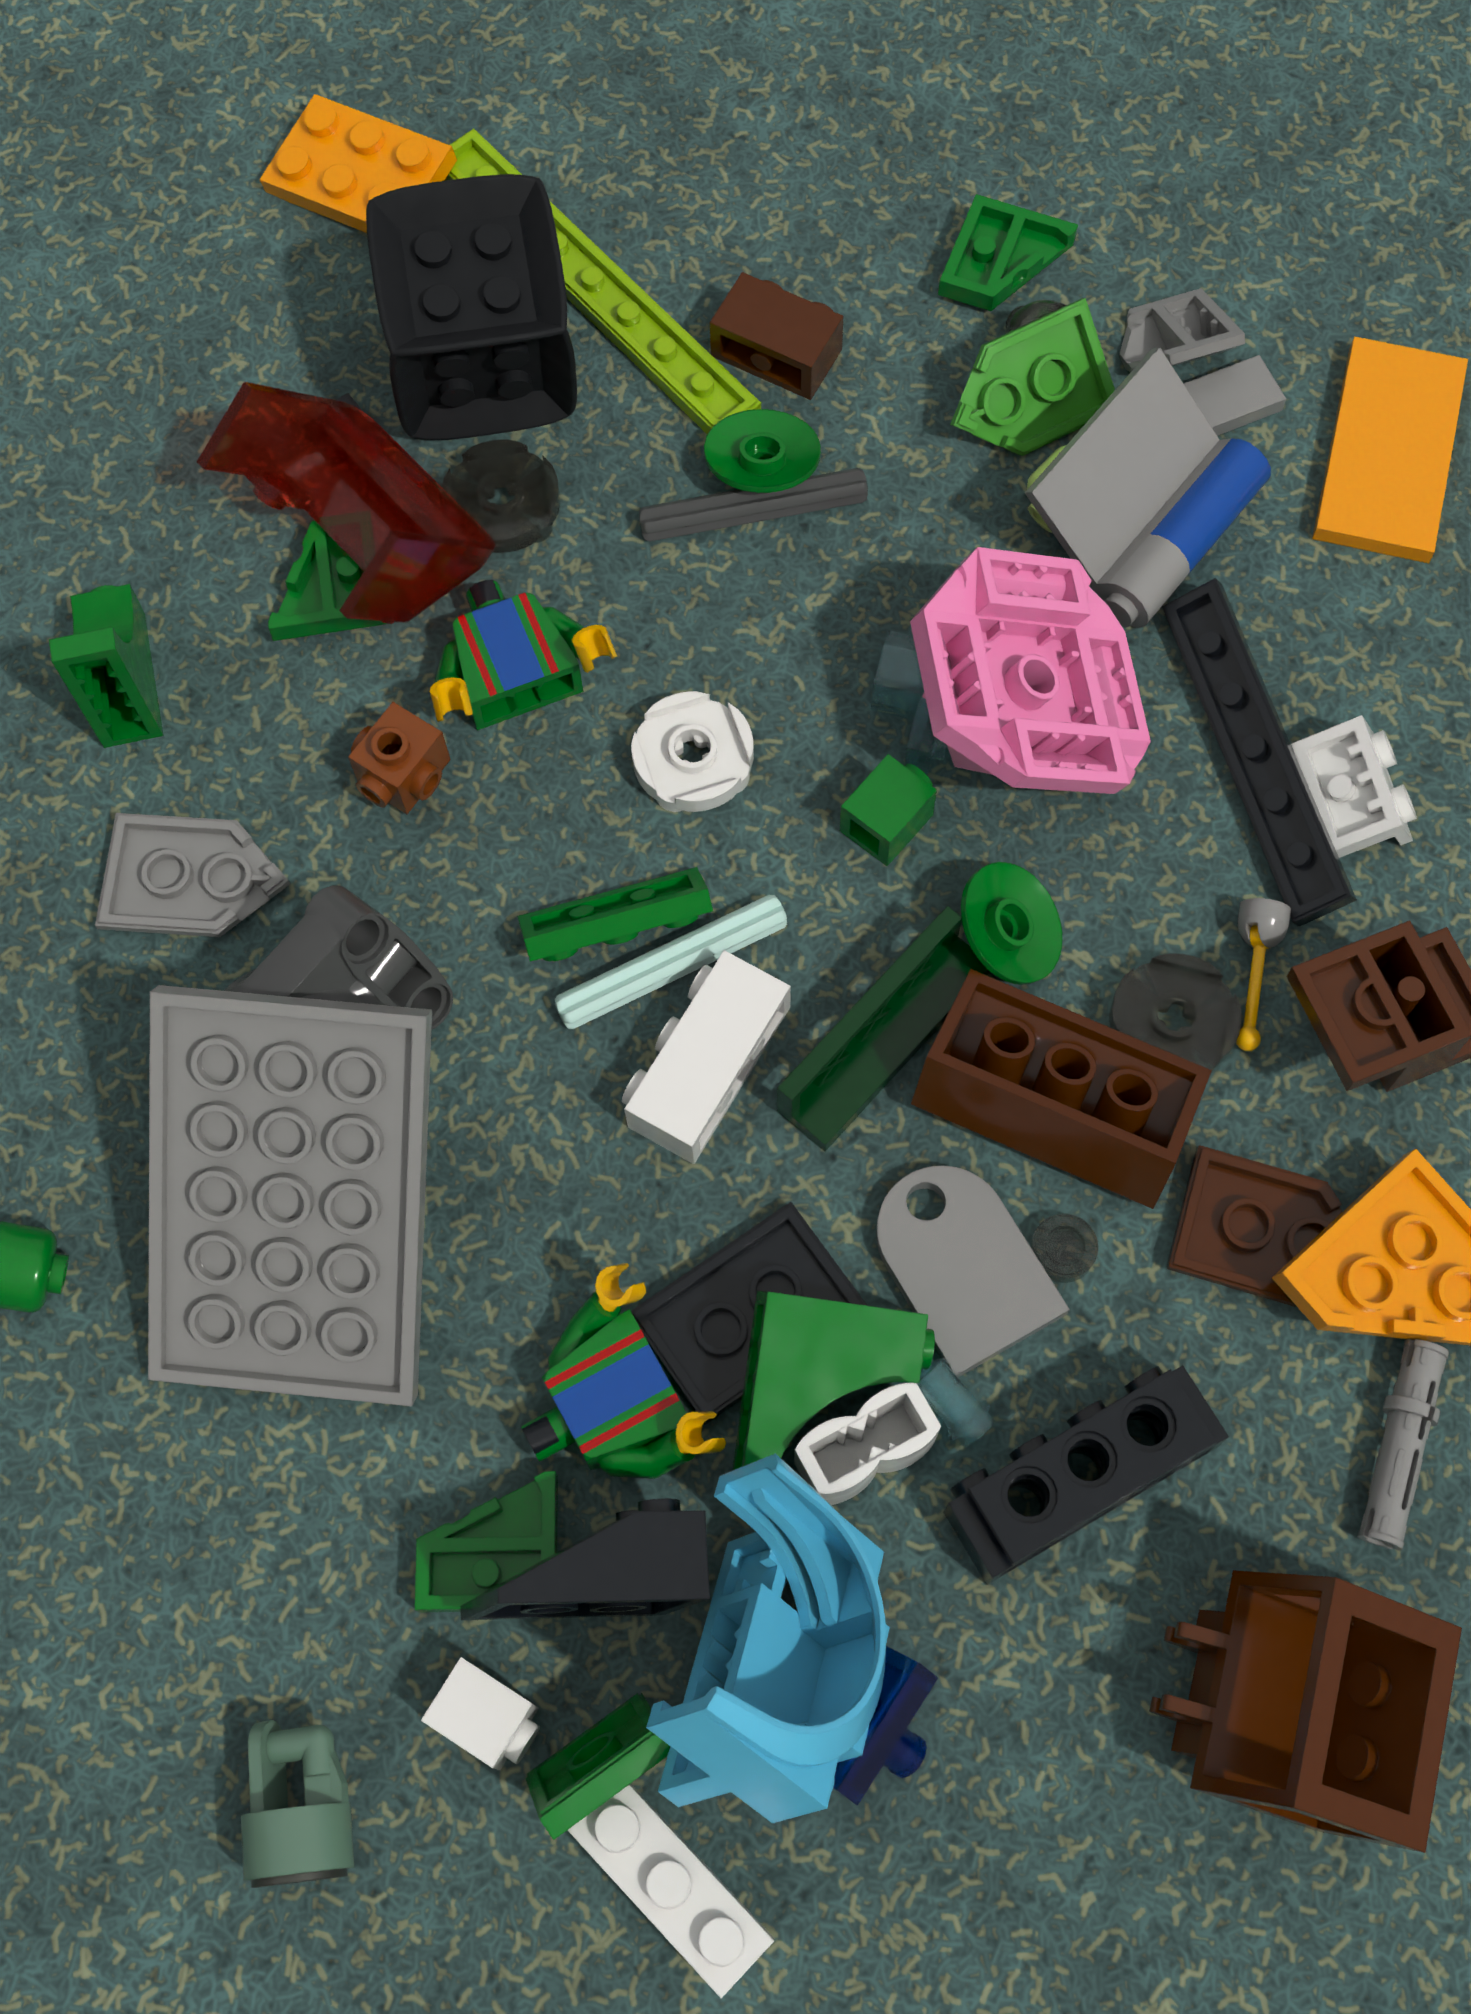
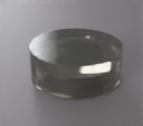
M1057 1214L1042 1221L1035 1230L1030 1243L1031 1249L1050 1279L1060 1283L1073 1282L1085 1276L1092 1268L1098 1254V1240L1091 1226L1083 1219L1071 1214Z

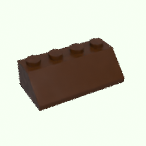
M970 969L926 1057L911 1105L1154 1209L1178 1160L1212 1070Z

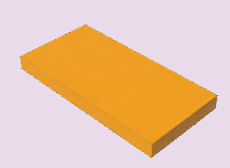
M1354 336L1349 348L1312 539L1424 563L1430 562L1436 547L1468 359Z

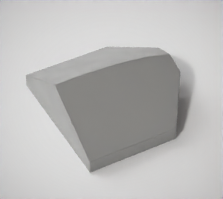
M1200 288L1130 308L1127 314V328L1119 356L1125 369L1132 372L1152 348L1160 347L1170 364L1174 366L1220 354L1244 345L1245 333Z

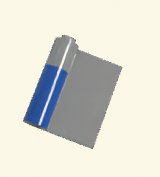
M1157 347L1152 348L1028 488L1025 494L1071 559L1080 561L1092 580L1090 587L1110 607L1121 626L1141 628L1147 625L1265 485L1271 476V467L1267 458L1251 443L1234 438L1219 440L1161 348Z

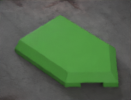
M1081 298L981 345L950 425L1020 456H1024L1082 428L1115 391L1086 298Z

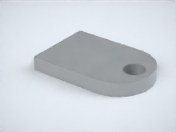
M952 1166L925 1167L903 1177L886 1195L879 1211L876 1228V1239L880 1257L912 1312L928 1314L927 1328L934 1331V1348L953 1380L1068 1314L1069 1307L993 1188L982 1178L967 1170ZM918 1189L933 1190L942 1198L944 1211L940 1216L932 1220L918 1219L908 1210L907 1198Z

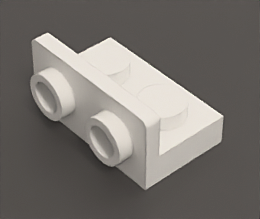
M1361 715L1291 744L1339 858L1395 837L1400 845L1413 841L1407 822L1417 819L1416 812L1404 784L1394 788L1387 768L1396 765L1397 761L1384 730L1373 733Z

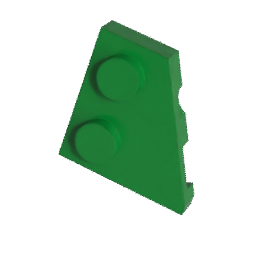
M976 194L940 278L938 295L992 311L1073 246L1078 224Z
M366 512L312 520L302 542V555L293 563L285 581L288 589L278 613L272 612L268 620V627L273 641L387 624L375 530L371 513Z

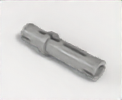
M1406 1339L1404 1341L1401 1365L1393 1394L1385 1397L1382 1409L1387 1414L1385 1431L1371 1481L1365 1514L1363 1515L1357 1536L1365 1542L1400 1551L1404 1547L1408 1517L1416 1492L1426 1441L1428 1440L1431 1426L1438 1425L1441 1411L1436 1407L1441 1377L1449 1355V1351L1445 1347L1420 1339H1415V1341Z

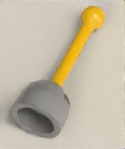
M1251 898L1241 901L1237 921L1239 934L1246 944L1253 947L1243 1027L1235 1035L1236 1045L1243 1051H1253L1261 1042V1035L1256 1029L1266 949L1277 946L1285 938L1289 928L1291 908L1277 900Z

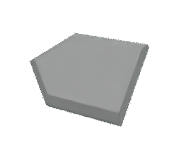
M116 813L95 927L100 930L221 937L289 886L290 882L256 845L252 837L237 820Z

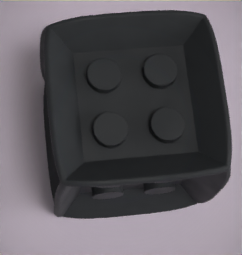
M514 174L477 176L403 187L383 193L369 200L366 209V225L373 283L379 318L390 351L389 371L397 414L404 432L411 438L424 440L462 439L540 427L555 423L572 415L577 403L575 356L572 341L567 331V297L556 227L548 194L541 179Z

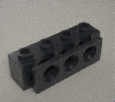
M1183 1365L1174 1371L1170 1369L1165 1373L1161 1371L1159 1366L1152 1368L1124 1387L1128 1395L1107 1407L1102 1400L1087 1406L1067 1420L1071 1427L1070 1429L1049 1441L1044 1434H1041L1012 1451L1009 1456L1013 1462L992 1475H989L986 1468H983L966 1477L950 1489L956 1499L948 1503L944 1514L986 1585L1218 1448L1229 1437ZM1140 1420L1146 1423L1153 1431L1155 1445L1146 1446L1136 1442L1128 1432L1127 1421ZM1078 1453L1088 1456L1096 1465L1098 1479L1084 1481L1076 1477L1068 1465V1455ZM1021 1487L1032 1491L1040 1503V1514L1030 1517L1017 1513L1009 1503L1008 1490Z

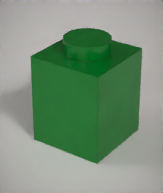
M888 754L841 805L839 831L885 866H888L933 816L937 789L933 787L930 778L921 769L909 763L903 765Z

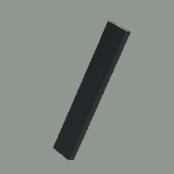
M1214 578L1162 606L1285 904L1291 908L1290 917L1292 922L1297 926L1305 925L1357 901L1223 585Z

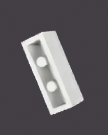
M725 950L713 968L704 965L698 972L688 993V998L692 1002L681 1019L673 1016L666 1023L655 1046V1050L660 1053L648 1072L639 1069L634 1074L622 1097V1103L626 1105L624 1110L628 1128L692 1164H695L790 1009V985Z
M629 1784L568 1829L570 1834L720 1998L733 1987L774 1942V1937L632 1784Z

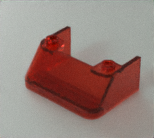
M244 382L197 460V463L205 470L244 475L255 486L253 492L256 497L274 509L283 510L286 506L304 509L359 565L364 573L339 610L348 619L376 620L387 624L409 622L483 568L496 548L493 538L373 418L357 407L343 401Z

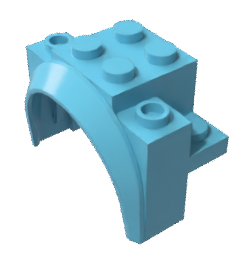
M775 1453L719 1476L714 1497L756 1532L727 1543L683 1703L673 1707L664 1700L654 1703L646 1727L670 1746L658 1789L661 1795L677 1807H681L731 1792L771 1823L827 1809L834 1787L837 1763L863 1756L865 1741L869 1733V1723L878 1705L882 1690L886 1643L890 1629L885 1623L883 1601L878 1585L884 1551L841 1516L827 1500ZM787 1580L797 1611L781 1599Z

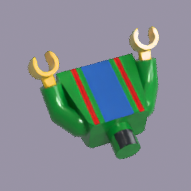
M485 580L474 584L466 592V599L472 612L458 616L452 622L455 639L449 641L443 647L435 681L430 687L436 720L438 722L444 721L443 716L449 711L463 710L465 716L472 715L478 731L584 692L577 658L580 660L584 672L588 673L594 669L592 660L595 658L610 656L613 659L617 657L606 627L602 625L584 627L554 607H542L532 593L525 592L505 599L500 585L494 580Z
M628 1263L609 1266L600 1271L596 1278V1291L570 1319L548 1357L549 1370L542 1379L556 1407L521 1426L539 1462L576 1442L590 1470L601 1468L605 1473L613 1477L656 1479L692 1460L696 1454L717 1453L725 1448V1438H712L704 1441L701 1434L704 1422L715 1418L717 1414L713 1411H694L689 1413L685 1411L631 1310L628 1309L620 1314V1306L637 1302L646 1294V1286L643 1282L630 1286L625 1293L621 1291L618 1282L619 1276L628 1268Z

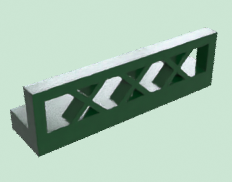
M947 906L777 1087V1112L823 1151H826L944 1023L970 969L984 975L990 973L977 958L972 948L958 937L962 917Z

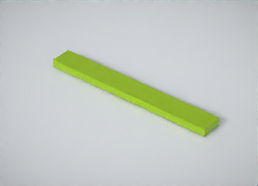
M474 128L450 144L456 155L457 162L445 181L500 174L522 175ZM550 202L559 244L566 297L707 435L714 425L732 414L761 409V402Z

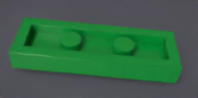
M695 867L517 917L530 962L538 959L559 961L573 956L578 951V948L600 942L609 945L625 943L634 939L640 931L662 925L667 928L689 925L695 922L699 915L713 912L708 888L698 868Z

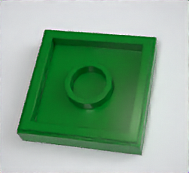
M637 1693L527 1773L525 1779L538 1817L553 1840L668 1756L670 1746L646 1728L652 1707L642 1693L640 1695Z

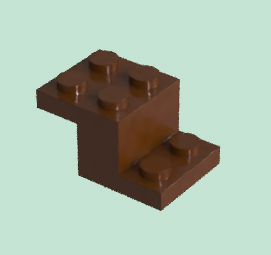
M1409 920L1291 967L1286 976L1346 1091L1380 1079L1386 1092H1389L1471 1058V969L1447 927L1419 938Z

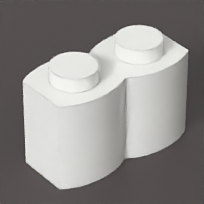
M917 1383L894 1385L871 1397L856 1416L834 1418L812 1429L797 1445L794 1464L801 1477L831 1505L838 1504L864 1490L873 1480L876 1473L898 1471L921 1459L933 1446L941 1425Z

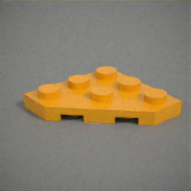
M1414 1149L1404 1154L1279 1270L1272 1279L1317 1330L1411 1340L1420 1339L1430 1342L1471 1346V1209L1421 1153Z

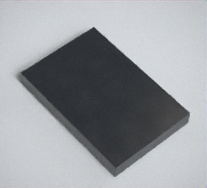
M789 1202L631 1311L651 1349L694 1411H713L719 1416L742 1400L757 1291L867 1306L792 1202ZM714 1418L705 1421L704 1425L712 1421Z

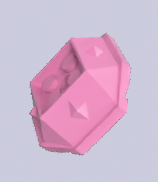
M977 547L960 563L910 621L924 688L922 697L926 699L933 736L947 745L954 767L994 775L1013 788L1116 794L1131 783L1136 772L1135 768L1143 758L1151 742L1125 630L1110 607L1089 587L1092 580L1079 560Z

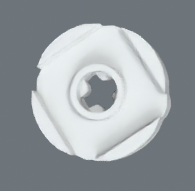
M688 691L676 693L659 700L644 714L645 721L639 726L637 734L636 732L634 733L631 742L633 768L642 788L647 794L656 799L663 809L671 812L710 810L725 804L748 785L754 761L753 736L747 720L736 707L728 703L727 708L720 702L710 700V694ZM687 741H694L697 748L708 747L710 750L702 755V760L698 762H689L678 757L684 753L683 743Z

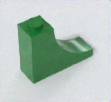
M104 585L94 588L91 592L70 596L73 635L49 639L51 661L103 747L107 748L164 736L145 613L131 585Z
M757 1291L732 1471L775 1453L781 1458L794 1436L807 1421L825 1406L850 1392L882 1383H920L921 1369H929L935 1346L934 1331L927 1328L928 1314Z

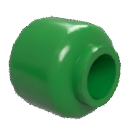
M0 1222V1308L28 1313L36 1312L44 1306L48 1293L62 1294L69 1255L57 1253V1238L51 1230Z

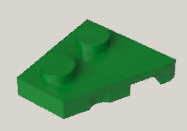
M545 1471L535 1476L534 1481L500 1499L495 1497L472 1509L462 1519L452 1524L445 1523L417 1538L414 1610L418 1613L461 1612V1605L557 1553L558 1475L556 1471Z

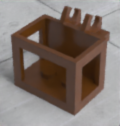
M1233 1570L1225 1612L1199 1609L1196 1625L1179 1621L1176 1624V1628L1172 1626L1166 1627L1164 1641L1197 1653L1189 1699L1186 1700L1168 1694H1163L1161 1699L1152 1697L1149 1712L1177 1722L1171 1751L1196 1758L1190 1785L1191 1789L1315 1831L1425 1853L1462 1628L1337 1577Z

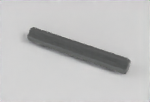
M853 468L810 476L801 484L778 492L756 493L738 489L650 505L639 510L640 528L644 539L650 542L847 506L866 501L868 486L863 470Z

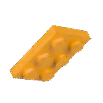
M314 94L259 180L265 192L367 233L366 209L369 200L383 193L403 187L445 181L457 162V158L451 145Z

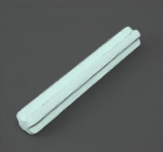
M775 895L764 896L557 995L554 999L557 1012L568 1029H575L694 972L704 965L717 961L724 950L731 954L785 928L787 925L785 910Z

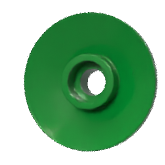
M769 409L742 411L722 419L709 431L704 443L705 461L713 475L731 487L756 493L778 492L801 484L814 473L818 467L821 454L818 436L806 422L791 414Z
M995 862L977 870L967 881L961 899L963 929L973 952L991 973L1006 982L1026 985L1045 978L1052 972L1059 960L1063 941L1060 917L1050 894L1035 876L1024 868L1012 863Z

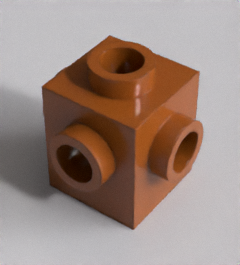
M395 702L390 704L373 727L367 726L357 735L351 747V754L348 756L358 781L355 784L358 791L379 807L385 808L389 803L405 814L411 811L419 799L422 801L426 800L433 794L440 783L442 770L451 760L443 732Z

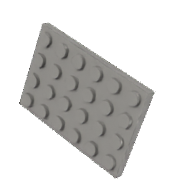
M158 985L150 991L148 1380L413 1406L418 1396L432 1009Z

